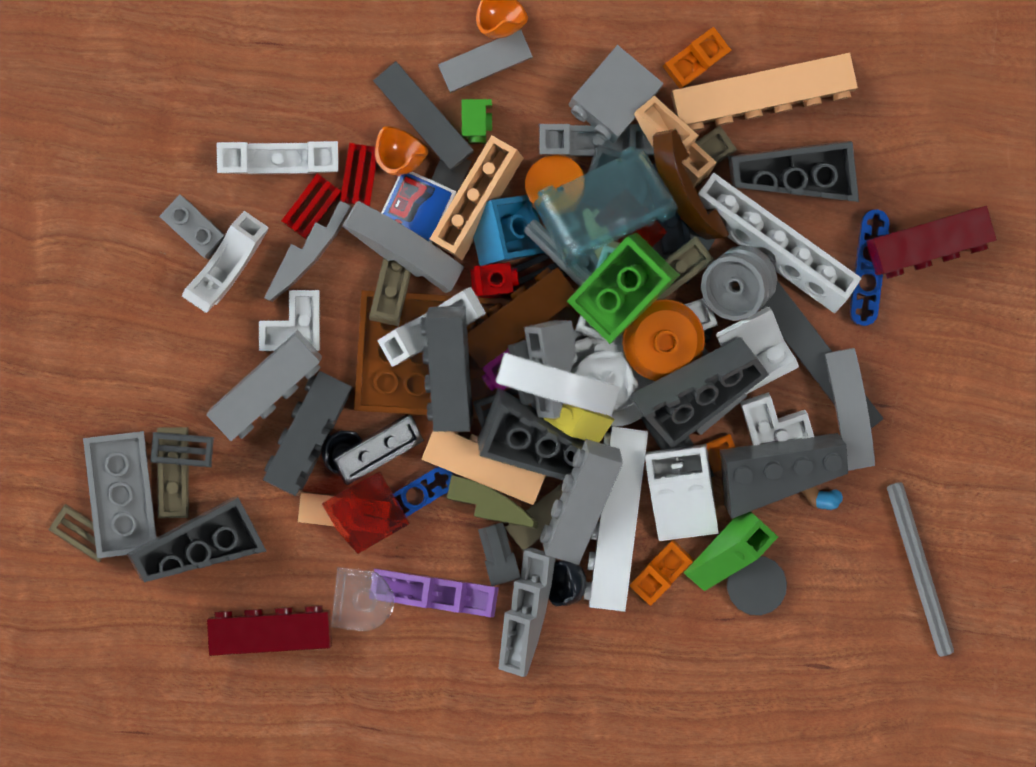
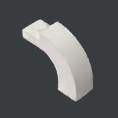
M243 211L231 224L223 241L207 265L185 288L182 297L206 313L214 304L217 305L240 276L262 242L269 227L246 211Z
M471 287L461 291L438 306H466L467 325L486 314ZM427 313L393 330L378 340L392 367L423 351L424 346H427V336L421 335V318H425Z

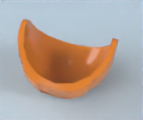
M481 0L476 13L478 29L483 35L492 39L511 36L519 31L528 21L525 9L517 0Z
M383 127L376 140V161L384 171L394 176H401L414 171L429 153L427 147L419 139L395 127Z

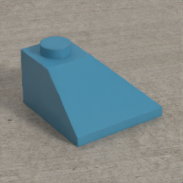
M527 195L487 201L473 237L480 266L498 264L545 253L524 232L525 227L531 221L537 220L539 222L537 210L533 208Z

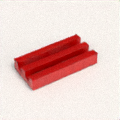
M349 142L340 201L353 205L360 201L370 207L377 167L375 146ZM355 151H360L353 198H349L348 191ZM366 152L372 153L365 200L359 199Z
M317 173L281 221L304 239H307L315 222H320L341 194V190ZM320 182L323 186L296 222L293 223L291 219ZM327 190L332 191L333 193L305 230L301 229L300 226Z

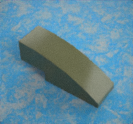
M451 475L447 499L476 505L475 517L537 529L538 522L510 498L475 481Z

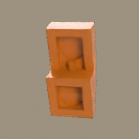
M713 26L694 40L687 48L667 61L662 67L678 88L681 89L694 81L732 50Z
M671 540L636 576L629 586L651 606L693 563L694 559L675 540Z

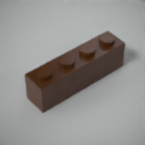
M548 267L534 278L537 283L529 289L525 285L517 289L510 295L513 300L504 307L499 303L486 312L488 319L480 325L474 321L467 326L469 353L481 369L509 349L508 345L526 337L525 327L545 323L570 305L567 300L575 293V290L558 267L553 271Z

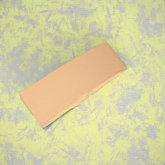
M653 96L636 110L634 115L652 147L653 135L655 133L677 130L689 154L682 161V164L694 188L709 176L717 162L695 143L699 135L656 96Z

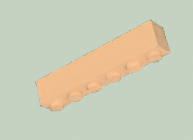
M845 53L672 90L671 96L675 114L693 131L704 129V123L715 121L716 126L733 123V117L744 115L745 120L763 116L762 111L774 109L775 113H782L792 110V105L803 103L804 107L821 104L822 98L833 96L834 101L851 97L850 92H854L858 87L851 54Z

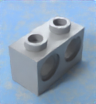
M180 194L159 216L207 260L218 249L225 237L212 222Z

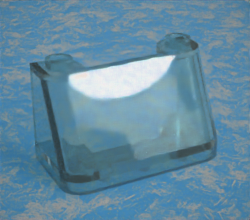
M629 147L619 153L620 158L556 189L554 185H551L537 193L539 198L534 201V205L566 269L579 263V259L587 255L585 251H587L588 255H591L595 250L646 225H653L656 217L662 223L675 216L678 206L643 148Z

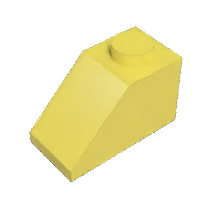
M565 403L562 405L559 418H544L545 421L571 437L584 441L588 439L600 443L615 420L609 415Z

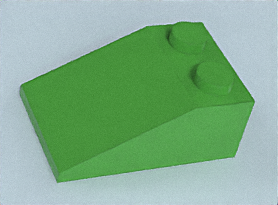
M638 233L628 235L567 302L611 344L680 275Z

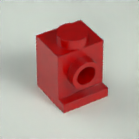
M510 262L474 266L477 297L512 294L514 292L513 287L519 286L517 268L511 269ZM495 273H499L503 277L502 282L498 285L491 282V276Z

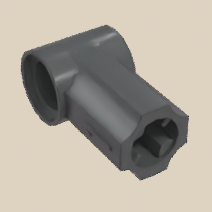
M503 522L478 529L486 556L485 565L491 586L520 579L518 565L514 552L511 553Z

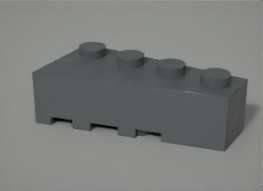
M852 141L728 156L731 185L733 187L859 202Z
M740 337L632 393L631 397L644 417L673 448L769 376V373Z
M319 371L317 376L313 375L308 380L304 389L308 393L303 402L298 401L291 415L294 420L290 428H285L277 443L280 447L276 455L270 457L264 469L266 472L263 478L264 481L294 496L301 495L322 452L323 444L330 436L354 387L322 371Z
M500 388L496 392L478 437L479 454L481 457L560 480H564L566 474H571L574 467V454L578 448L582 449L585 442L565 434L545 421L544 418L538 417L537 409L530 405H522L518 398Z
M838 433L720 450L724 506L731 518L848 474L847 446Z
M233 497L127 553L141 581L148 582L228 560L266 552V549L240 499Z

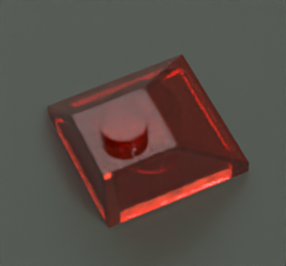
M377 472L322 503L336 530L357 554L410 524L381 472Z

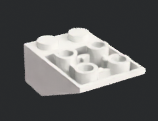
M707 444L646 452L645 461L659 541L719 534Z

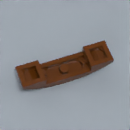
M677 130L655 133L653 135V149L656 167L663 188L678 215L695 233L705 240L726 238L729 233L717 209H705L682 164V161L689 154Z

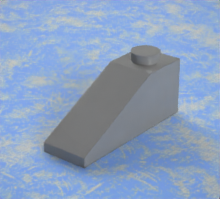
M554 320L525 327L529 360L571 372L576 353V334L572 327V321ZM535 395L538 417L551 419L560 417L563 403Z

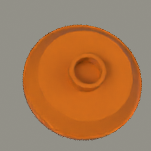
M659 299L649 306L623 332L622 345L624 355L630 366L641 376L657 381L701 358L705 345V335L701 321L689 307L678 301Z

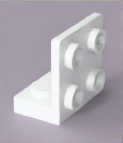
M766 307L749 318L743 319L716 334L721 347L741 337L769 373V376L745 394L799 368L796 358L783 339L770 307Z

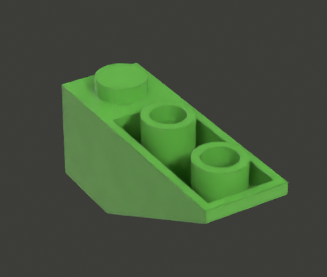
M751 511L737 516L688 567L684 574L703 591H706L759 559L778 536Z

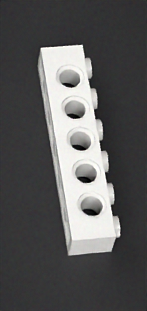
M714 172L698 193L706 210L717 209L729 233L728 238L739 246L745 245L757 248L766 254L775 266L777 273L833 313H836L848 300L862 279Z

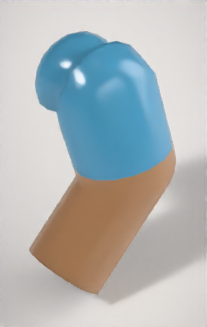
M815 486L802 491L809 503L818 509L833 510L838 508L839 504L843 501L842 493L837 489L829 492L819 491Z

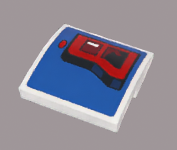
M410 172L398 176L381 213L433 244L430 237L457 192L417 173Z

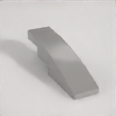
M339 201L327 227L315 222L302 249L293 244L290 245L264 297L265 299L273 302L297 283L319 260L335 239L352 210L350 205Z
M360 201L355 203L342 226L387 261L395 260L414 276L425 277L444 293L451 292L464 269L463 265L432 243Z
M531 547L524 550L521 578L514 581L511 610L504 614L498 669L522 677L528 674L538 644L552 584L555 558L546 556L544 551Z

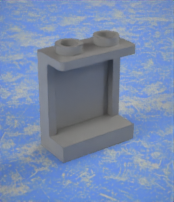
M617 45L576 92L568 106L572 108L571 113L582 122L587 121L595 128L594 132L602 140H610L612 143H615L636 118L634 115L636 110L655 96L664 83Z

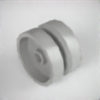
M745 245L732 247L709 264L704 272L701 283L704 301L711 311L721 318L733 321L747 319L769 302L775 293L777 285L775 266L769 257L757 248Z

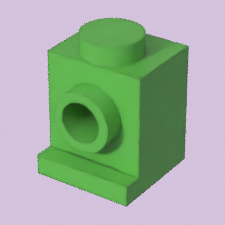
M462 99V137L468 139L469 144H486V131H492V113H486V109H492V99Z

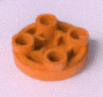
M550 155L538 160L529 169L525 179V190L534 209L548 215H561L576 211L584 197L586 181L582 169L574 160L562 155Z

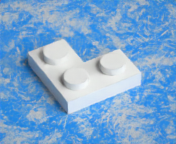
M289 290V321H259V351H275L297 330L317 351H320V291Z
M769 392L740 402L753 445L814 437L808 413L805 409L777 418Z

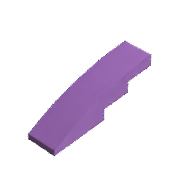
M374 569L370 599L494 617L499 587Z

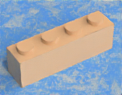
M491 135L430 237V240L437 247L460 260L464 259L474 242L473 237L487 201L501 197L524 158L517 149Z
M459 431L432 432L421 460L534 505L546 475L481 457L479 454L478 436L473 434L467 439L458 435Z

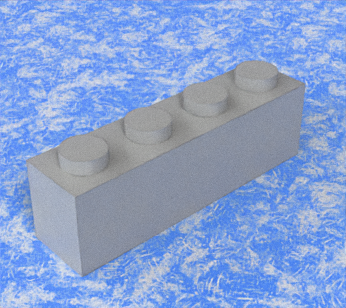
M297 330L214 404L206 415L230 441L237 436L241 439L244 438L254 428L252 425L254 420L259 416L265 419L276 409L273 403L281 396L284 399L290 397L299 388L296 383L305 376L308 380L321 368L318 363L321 361L322 355Z
M585 439L582 449L578 448L573 458V470L571 474H566L562 484L563 493L560 500L556 499L552 506V519L549 525L543 527L540 542L543 543L546 556L579 565L623 465L620 449Z

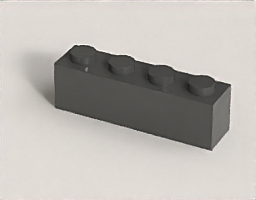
M466 306L429 307L426 317L421 318V335L427 336V346L423 347L424 365L429 364V375L425 376L426 393H431V403L427 404L428 421H433V432L470 431L473 422Z

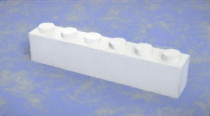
M611 427V431L606 432L604 435L603 444L620 449L623 465L600 515L599 522H597L591 536V540H597L595 552H589L587 570H593L592 582H586L584 600H589V607L626 611L648 431Z

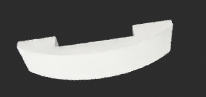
M338 141L217 143V173L311 174L338 172Z
M504 353L496 383L609 416H612L620 386L543 365L508 353Z

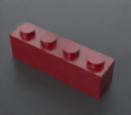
M982 206L866 240L875 274H886L887 279L905 274L903 268L914 265L915 270L932 266L931 260L942 257L943 262L961 257L959 252L970 249L971 254L989 249L987 243L997 239L988 207Z
M323 605L305 606V612H293V607L274 608L275 613L263 614L262 609L244 610L245 615L233 616L232 611L214 612V617L207 619L209 656L329 649L332 647L330 610H323Z

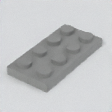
M144 431L83 438L97 558L127 555V553L157 538Z

